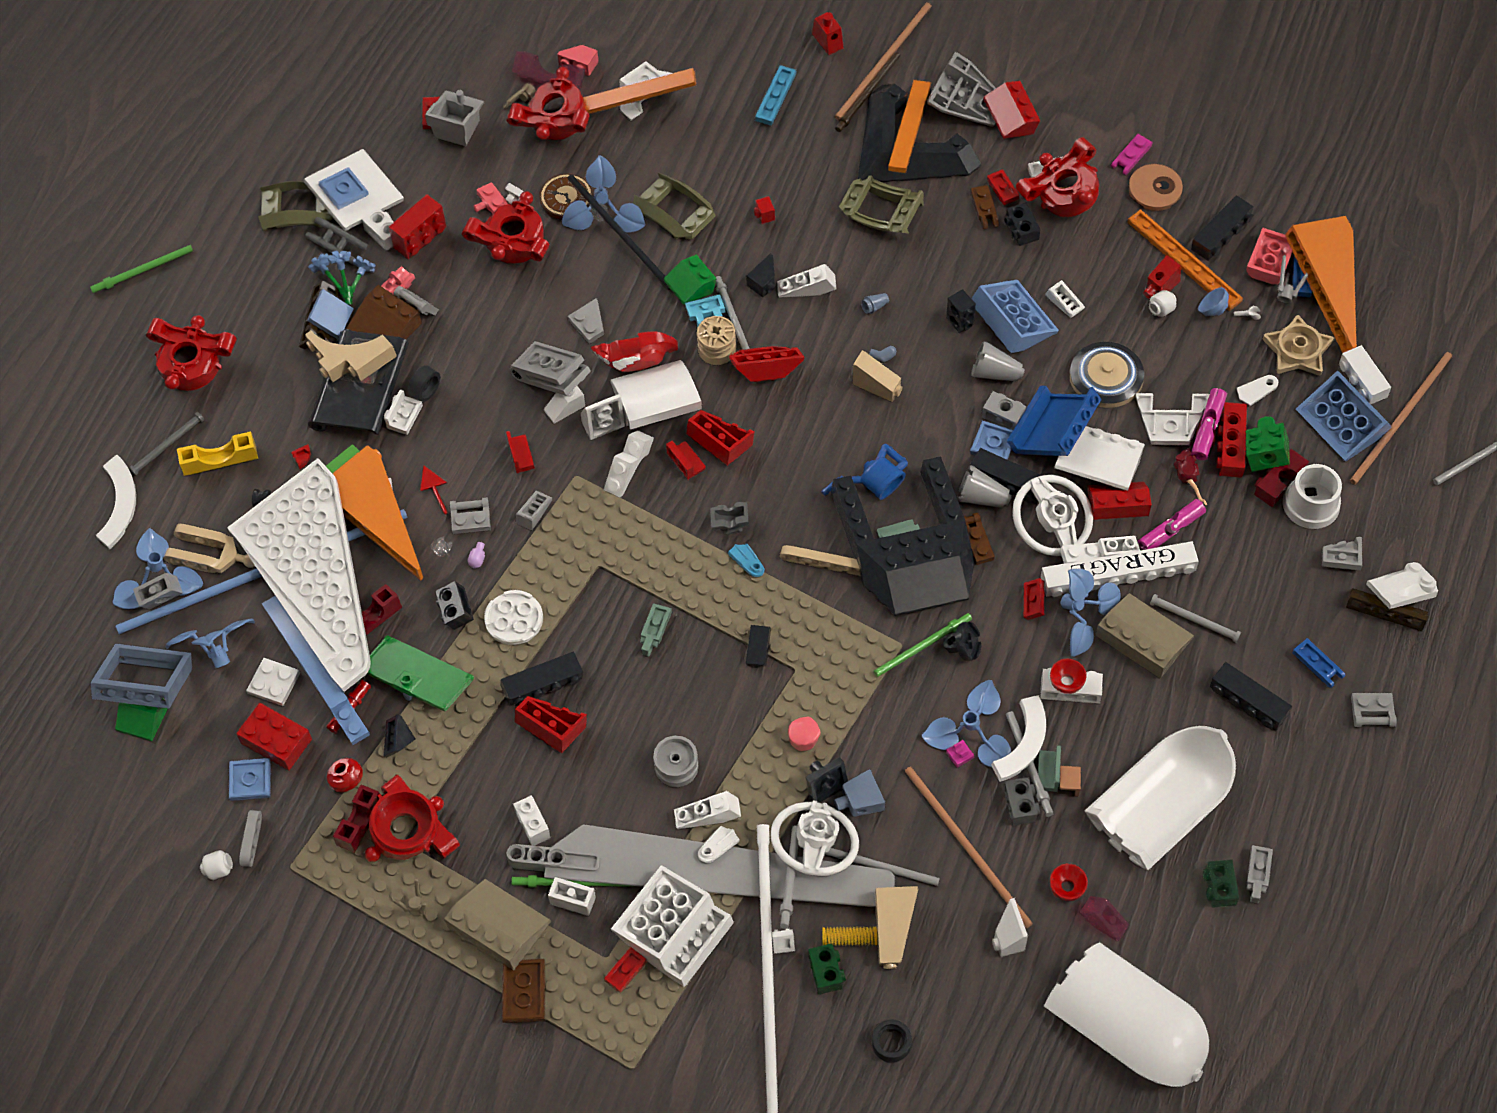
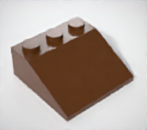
M377 285L365 297L346 329L401 337L406 340L422 322L418 310L380 285ZM357 340L360 343L368 342L364 340Z

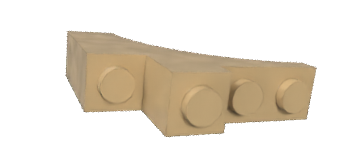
M312 331L305 334L308 340L306 342L307 346L312 352H317L316 356L321 366L319 369L321 374L325 378L329 377L332 382H335L348 372L353 377L357 376L362 381L397 357L393 346L383 335L365 343L340 345L325 341Z

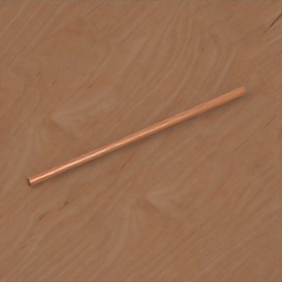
M925 3L835 115L837 120L847 113L893 53L931 8L930 3Z
M1446 352L1419 387L1392 423V428L1383 435L1350 479L1352 484L1356 485L1451 359V353Z
M908 767L905 773L1008 904L1013 897L912 767ZM1017 904L1025 928L1030 927L1033 923Z

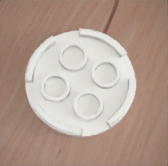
M510 590L489 602L485 610L484 620L487 631L495 640L507 645H518L531 640L539 632L543 623V612L540 604L531 594L520 590Z

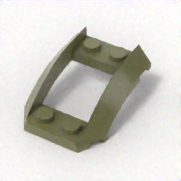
M658 173L659 178L640 197L634 195L633 204L640 208L643 216L653 220L670 232L674 239L677 240L679 237L693 239L715 217L711 204L683 182L668 175ZM673 189L685 194L700 206L682 225L656 206Z
M868 176L865 180L857 179L852 182L839 208L849 218L866 226L884 231L909 233L907 228L919 206L923 207L924 193L921 190L919 192H911L910 189L890 186L873 179L872 176ZM868 192L899 204L890 222L873 219L857 212Z
M287 181L260 187L262 191L261 216L258 217L263 231H267V228L276 226V228L292 225H315L320 228L322 226L315 223L316 217L331 221L333 216L318 198L316 199V211H281V192L309 189L304 181Z

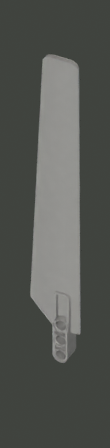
M584 824L552 847L514 844L507 850L508 863L512 868L545 872L544 878L554 879L557 877L564 880L644 887L662 865L709 893L760 897L758 850L732 847L713 862L705 863L698 858V851L705 844L704 842ZM769 852L770 898L784 899L788 865L777 853ZM515 854L521 855L519 859L512 858ZM535 856L542 857L539 861L532 860ZM797 856V862L803 864V857ZM555 858L562 859L559 863L552 862ZM822 860L820 868L831 867L838 864V862ZM849 865L843 871L827 876H814L795 870L792 900L876 907L875 889L894 887L895 877L889 870L858 865Z

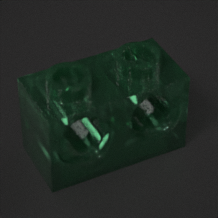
M1233 860L1208 861L1206 868L1203 869V879L1208 883L1206 896L1207 900L1211 901L1212 908L1237 906L1239 892ZM1218 871L1222 873L1223 876L1218 877L1214 874V872ZM1217 891H1224L1227 896H1221Z

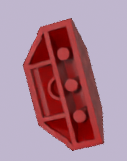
M770 346L738 350L729 355V359L736 369L748 380L759 382L762 380L785 378L804 361V356L797 347L790 349L787 347Z

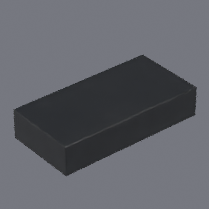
M751 625L746 664L766 666L771 627Z

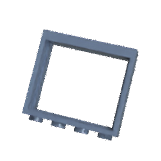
M115 644L91 681L92 699L170 708L192 670L191 653ZM119 663L175 669L165 687L109 680Z

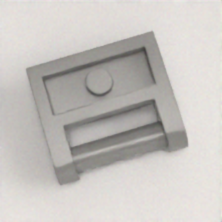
M398 286L394 291L395 296L405 299L407 303L417 307V310L421 313L436 315L439 310L402 286Z
M488 497L482 498V500L466 502L450 501L453 534L491 530ZM483 507V511L457 513V510Z
M1352 693L1351 703L1355 727H1362V725H1388L1389 727H1396L1392 693ZM1361 715H1387V717H1362Z

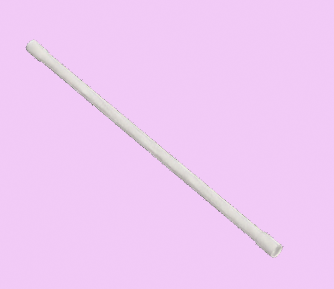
M761 824L757 826V844L759 848L767 1113H778L769 870L770 840L769 825Z

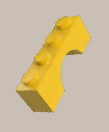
M251 432L234 435L226 445L219 448L204 449L197 445H191L177 449L179 464L184 476L258 459L255 441Z

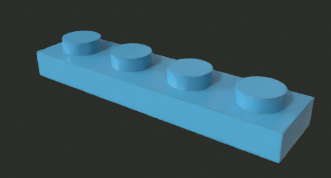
M779 66L755 116V121L772 126L796 76V70Z

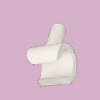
M1252 306L1249 310L1234 312V316L1246 315L1251 316L1254 320H1258L1261 316L1256 312H1261V310L1257 306Z

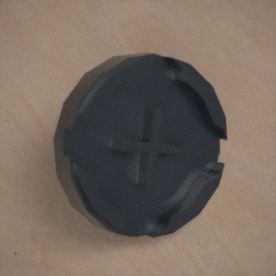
M962 622L958 625L956 633L950 634L944 639L943 645L949 653L958 652L965 661L975 660L978 658L982 647L981 642H978L980 632L973 622Z

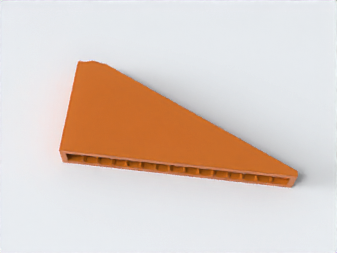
M1346 216L1293 225L1285 234V237L1303 274L1308 273L1306 280L1342 353L1356 348L1354 240L1351 224Z
M367 445L332 473L338 482L344 517L421 581L423 579L421 568L381 459L382 455L377 449L373 450Z

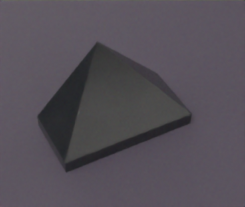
M399 714L386 720L384 757L386 758L401 751L416 740L403 717Z

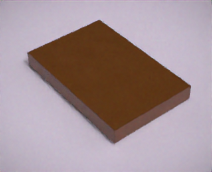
M545 959L521 960L514 971L503 964V1023L545 1021Z

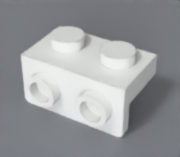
M399 390L398 394L392 399L390 409L384 415L387 428L408 435L423 406L422 401L406 397L404 391Z

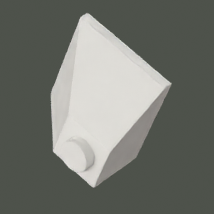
M1015 898L1010 899L996 929L995 937L992 939L994 949L999 951L1001 957L1025 951L1028 935Z

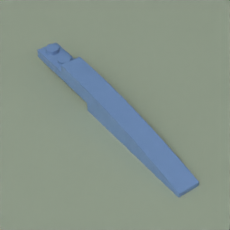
M274 596L262 603L352 745L370 735L348 698L332 679L278 598Z

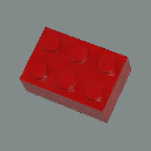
M427 194L389 226L393 248L409 259L416 255L422 247L429 244L435 236L442 233L446 228L442 205Z
M260 702L236 733L241 744L266 758H270L271 761L287 770L292 768L312 740L307 728Z

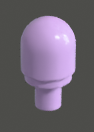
M477 542L476 548L470 551L468 557L470 567L479 568L482 565L485 557V552L483 551L484 543Z

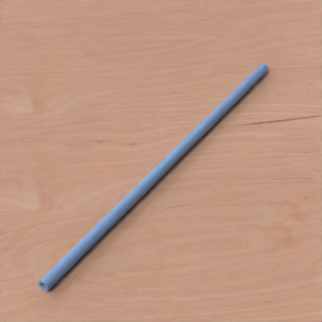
M400 510L402 518H407L405 510ZM358 528L347 532L348 541L365 535ZM256 568L116 625L119 634L260 578L262 575Z

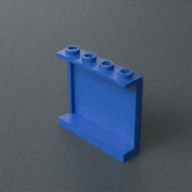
M1040 386L1009 436L1007 443L1015 454L1068 456L1099 405L1101 398L1094 387H1090L1088 393L1084 395L1051 394L1046 386Z

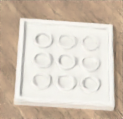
M364 149L304 178V183L344 231L362 223V219L377 208L385 211L404 199ZM349 167L368 190V196L338 210L320 188L319 181Z

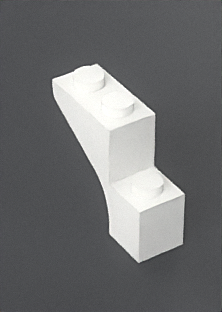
M635 431L628 435L624 451L614 456L604 487L605 491L618 497L623 496L637 466L649 454L653 437L640 431Z

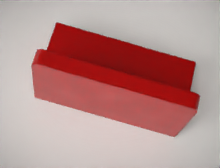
M506 431L516 473L535 469L526 435L511 438L510 431Z
M672 440L666 444L668 456L688 480L706 469L705 464L686 441L676 445Z

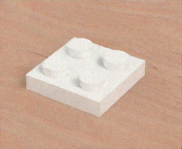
M263 658L246 691L249 695L283 706L300 672L298 669Z

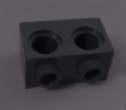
M1027 203L1006 209L1005 224L1007 227H1010L1012 238L1017 241L1019 246L1039 240L1041 229Z
M963 289L948 297L946 319L959 333L970 329L974 325L976 303Z
M454 581L436 590V603L441 609V620L444 625H448L455 630L474 620L465 588Z

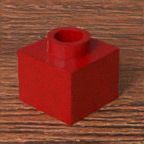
M769 196L756 200L754 214L756 218L760 219L761 224L775 221V209Z

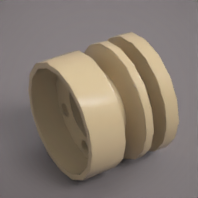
M712 316L704 319L697 328V341L700 358L711 365H721L730 361L729 355L736 352L733 323L722 316Z

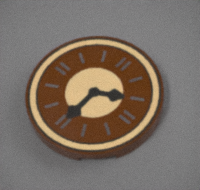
M570 173L559 174L550 178L540 190V203L548 215L553 218L562 220L567 207L575 201L582 200L586 203L587 208L590 206V203L568 181L567 177ZM573 174L574 177L593 196L592 188L588 184L587 180H585L583 177L579 175Z

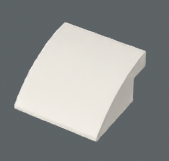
M681 360L610 380L615 395H621L624 421L626 426L629 425L630 429L702 409L698 391L690 373Z
M661 865L611 930L629 947H632L645 957L651 965L685 987L734 922L730 914L714 905L709 893Z

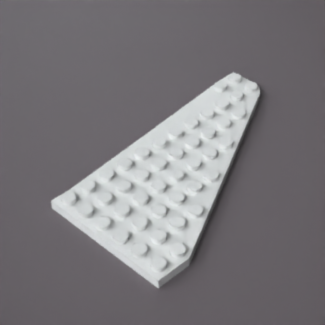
M317 458L227 528L248 554L332 679L345 692L367 674L370 669L371 660L336 477Z

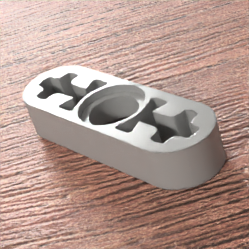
M250 810L248 813L240 851V866L252 867L262 821L261 811Z

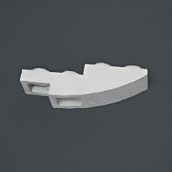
M1135 536L1101 538L1098 543L1063 545L1060 548L1064 564L1140 551Z

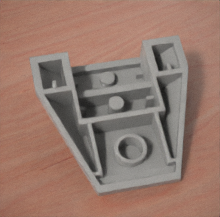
M955 52L940 75L927 103L946 114L991 127L995 125V121L983 98L996 88L970 60Z

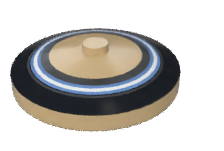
M1097 342L1082 348L1073 358L1070 367V382L1074 391L1077 394L1086 395L1090 387H1094L1101 398L1098 406L1104 408L1118 407L1132 401L1136 397V393L1140 392L1144 381V368L1138 356L1129 348L1114 342Z

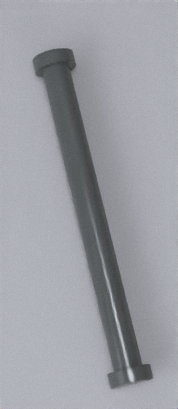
M196 412L192 419L134 466L128 467L130 472L137 476L143 467L197 423H202L204 421L202 415Z

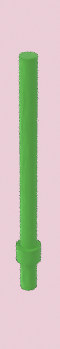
M188 245L112 278L107 277L102 282L90 286L93 293L105 288H112L116 283L193 252L192 247Z
M967 613L957 620L953 619L946 627L875 669V676H881L949 633H955L960 623L972 620L971 615Z
M537 875L512 877V885H528V887L537 888V885L552 886L554 879L537 877ZM567 880L584 886H630Z

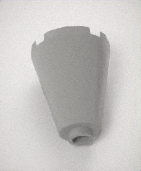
M983 341L976 355V362L973 364L971 376L1016 382L1018 379H1022L1025 369L1022 368L1023 364L988 342Z
M970 465L968 468L971 471H966L959 488L961 497L957 496V500L1003 508L1004 505L1008 506L1012 496L1009 494V490L976 467Z

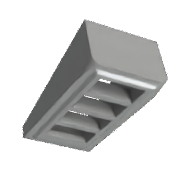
M535 491L516 513V523L532 530L548 508L552 497Z

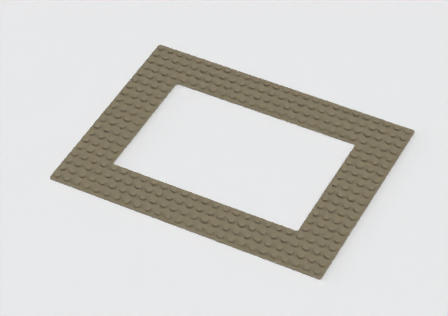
M575 476L474 613V620L466 624L441 659V661L473 675L474 680L445 712L420 699L412 698L401 713V716L416 740L401 751L386 758L384 757L385 737L382 739L363 765V777L360 783L352 790L342 794L293 861L291 870L503 995V963L448 929L444 920L454 905L478 884L424 853H420L407 860L387 858L381 854L378 861L369 862L364 855L368 847L374 846L369 827L355 853L336 846L333 835L341 820H348L353 808L352 800L361 784L379 791L384 796L385 794L381 790V786L397 774L411 790L423 794L426 798L430 799L437 795L504 701L505 695L500 686L501 679L526 670L598 568L616 575L746 645L749 642L751 625L771 627L768 656L795 671L715 793L717 795L727 791L739 799L741 817L724 823L693 827L685 840L705 843L722 826L733 829L739 838V843L733 847L759 851L757 826L766 824L769 825V852L772 853L774 847L771 841V827L775 818L785 808L805 802L809 795L806 776L813 773L810 771V765L814 761H820L822 766H825L831 761L886 674L884 673L876 677L874 670L897 657L902 649V644L765 572L760 577L749 575L728 553L605 491L603 488L580 476ZM510 590H520L531 594L538 601L543 612V623L539 632L531 640L518 645H507L495 640L487 631L484 620L485 610L489 602ZM802 717H811L816 721L820 729L818 742L812 749L807 751L796 750L791 745L788 735L790 724ZM798 812L789 815L782 822L779 829V840ZM400 816L392 822L390 831L396 838L405 840L417 822L410 816ZM415 879L419 881L421 899L426 903L425 915L413 916L409 911L404 912L403 908L392 901L394 897L406 905L407 901L415 896ZM709 893L714 905L731 916L744 897L743 895ZM548 925L522 959H545V1020L626 1068L633 1070L689 982L683 987L647 961L626 988L619 993L606 983L604 978L630 948L624 941L620 939L610 955L602 957Z

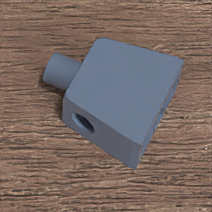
M867 770L842 785L843 796L834 799L838 811L849 807L852 816L885 810L884 798L871 770Z

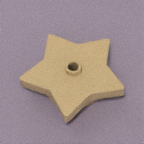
M1297 315L1289 326L1283 330L1264 334L1263 340L1277 354L1278 374L1302 369L1316 375H1321L1323 371L1321 355L1333 343L1334 337L1318 333L1316 329L1307 325Z

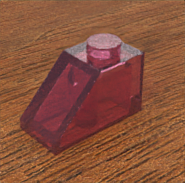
M1090 896L1080 911L1090 925L1116 941L1121 939L1129 927L1127 921L1110 901L1105 898Z

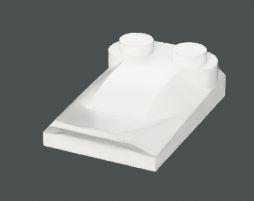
M1416 562L1408 563L1404 570L1368 580L1366 584L1389 609L1434 598L1438 593L1435 579Z

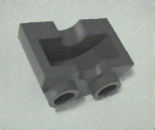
M736 502L730 508H727L725 505L710 508L711 528L714 531L719 529L724 530L725 534H735L742 532L744 526H749L747 502Z

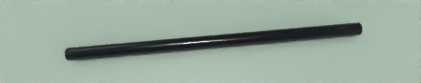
M570 174L567 177L568 181L664 286L670 290L664 281L666 276L574 175Z

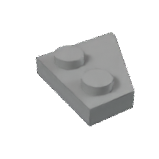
M597 299L592 300L568 316L569 322L589 344L604 335Z
M1356 537L1355 541L1348 543L1342 541L1335 545L1323 546L1322 566L1361 570L1362 537Z

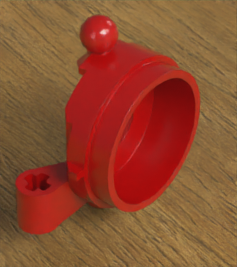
M560 67L556 71L557 78H552L550 82L540 86L528 107L513 103L506 121L516 127H533L539 139L561 140L572 136L576 132H584L590 114L586 111V103L579 89L571 81L567 80L569 70L566 67ZM559 97L564 99V105L559 111L546 113L543 110L544 106L550 101Z
M1081 137L1075 141L1069 153L1062 158L1053 159L1049 153L1042 154L1039 158L1040 164L1044 166L1041 170L1042 172L1035 177L1021 179L1016 184V190L1027 201H1032L1040 196L1042 200L1041 208L1043 210L1048 208L1051 213L1057 216L1071 217L1087 211L1095 203L1099 194V180L1096 174L1098 170L1096 167L1086 164L1095 156L1096 148L1086 138ZM1078 176L1077 182L1069 188H1058L1055 185L1065 178Z
M528 191L520 194V202L513 201L512 204L498 207L485 223L477 218H469L462 231V236L466 240L486 245L493 259L505 263H522L529 259L538 262L542 261L549 247L548 241L544 239L541 217L534 210V207L530 205L533 202V195ZM521 221L525 225L524 230L518 235L509 236L501 231L502 225L507 222Z
M200 315L192 317L191 326H185L184 328L175 327L160 318H153L146 333V337L149 340L162 343L155 356L156 365L160 375L165 380V386L170 390L179 389L184 391L196 390L210 383L216 376L218 369H222V366L219 364V355L230 356L237 338L228 332L220 334L206 333L202 329L205 326V320ZM193 346L198 350L197 356L190 362L180 363L174 359V353L181 348Z
M397 774L381 786V790L385 795H378L379 800L370 814L369 829L374 846L366 849L364 853L366 860L376 862L381 854L387 858L407 860L424 851L429 852L430 845L444 859L460 846L455 836L438 820L437 812L444 806V801L441 797L433 796L430 799L426 798L423 794L411 790ZM400 816H410L418 824L417 833L409 839H398L390 831L392 822Z

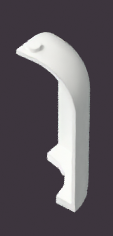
M1195 726L1180 730L1166 737L1085 810L1087 816L1098 831L1103 829L1111 838L1108 842L1119 852L1124 850L1130 855V861L1149 870L1221 803L1230 791L1235 777L1236 762L1233 749L1227 740V734L1221 729Z
M1100 942L1084 952L1085 957L1080 962L1077 960L1073 962L1066 971L1068 976L1061 985L1056 984L1044 1007L1147 1079L1176 1087L1184 1086L1200 1079L1203 1073L1201 1069L1208 1055L1209 1038L1202 1018L1192 1006Z

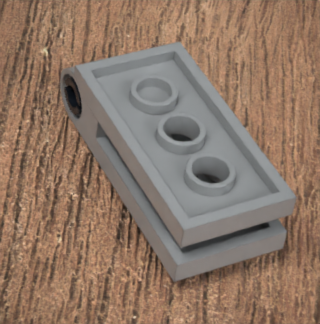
M535 341L511 365L510 372L521 382L567 396L590 373V369L587 365L581 364L584 361L582 355Z

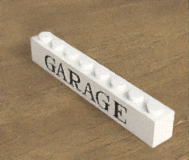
M1192 541L1042 567L1041 579L1044 580L1046 597H1058L1069 593V569L1079 568L1089 571L1094 577V587L1092 590H1097L1105 583H1114L1115 585L1122 583L1132 584L1139 580H1153L1162 576L1171 577L1179 573L1189 574L1196 571L1199 561Z

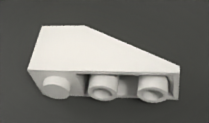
M826 264L777 281L779 297L822 295L836 290L835 274Z
M727 791L674 809L677 829L724 823L741 817L739 799Z

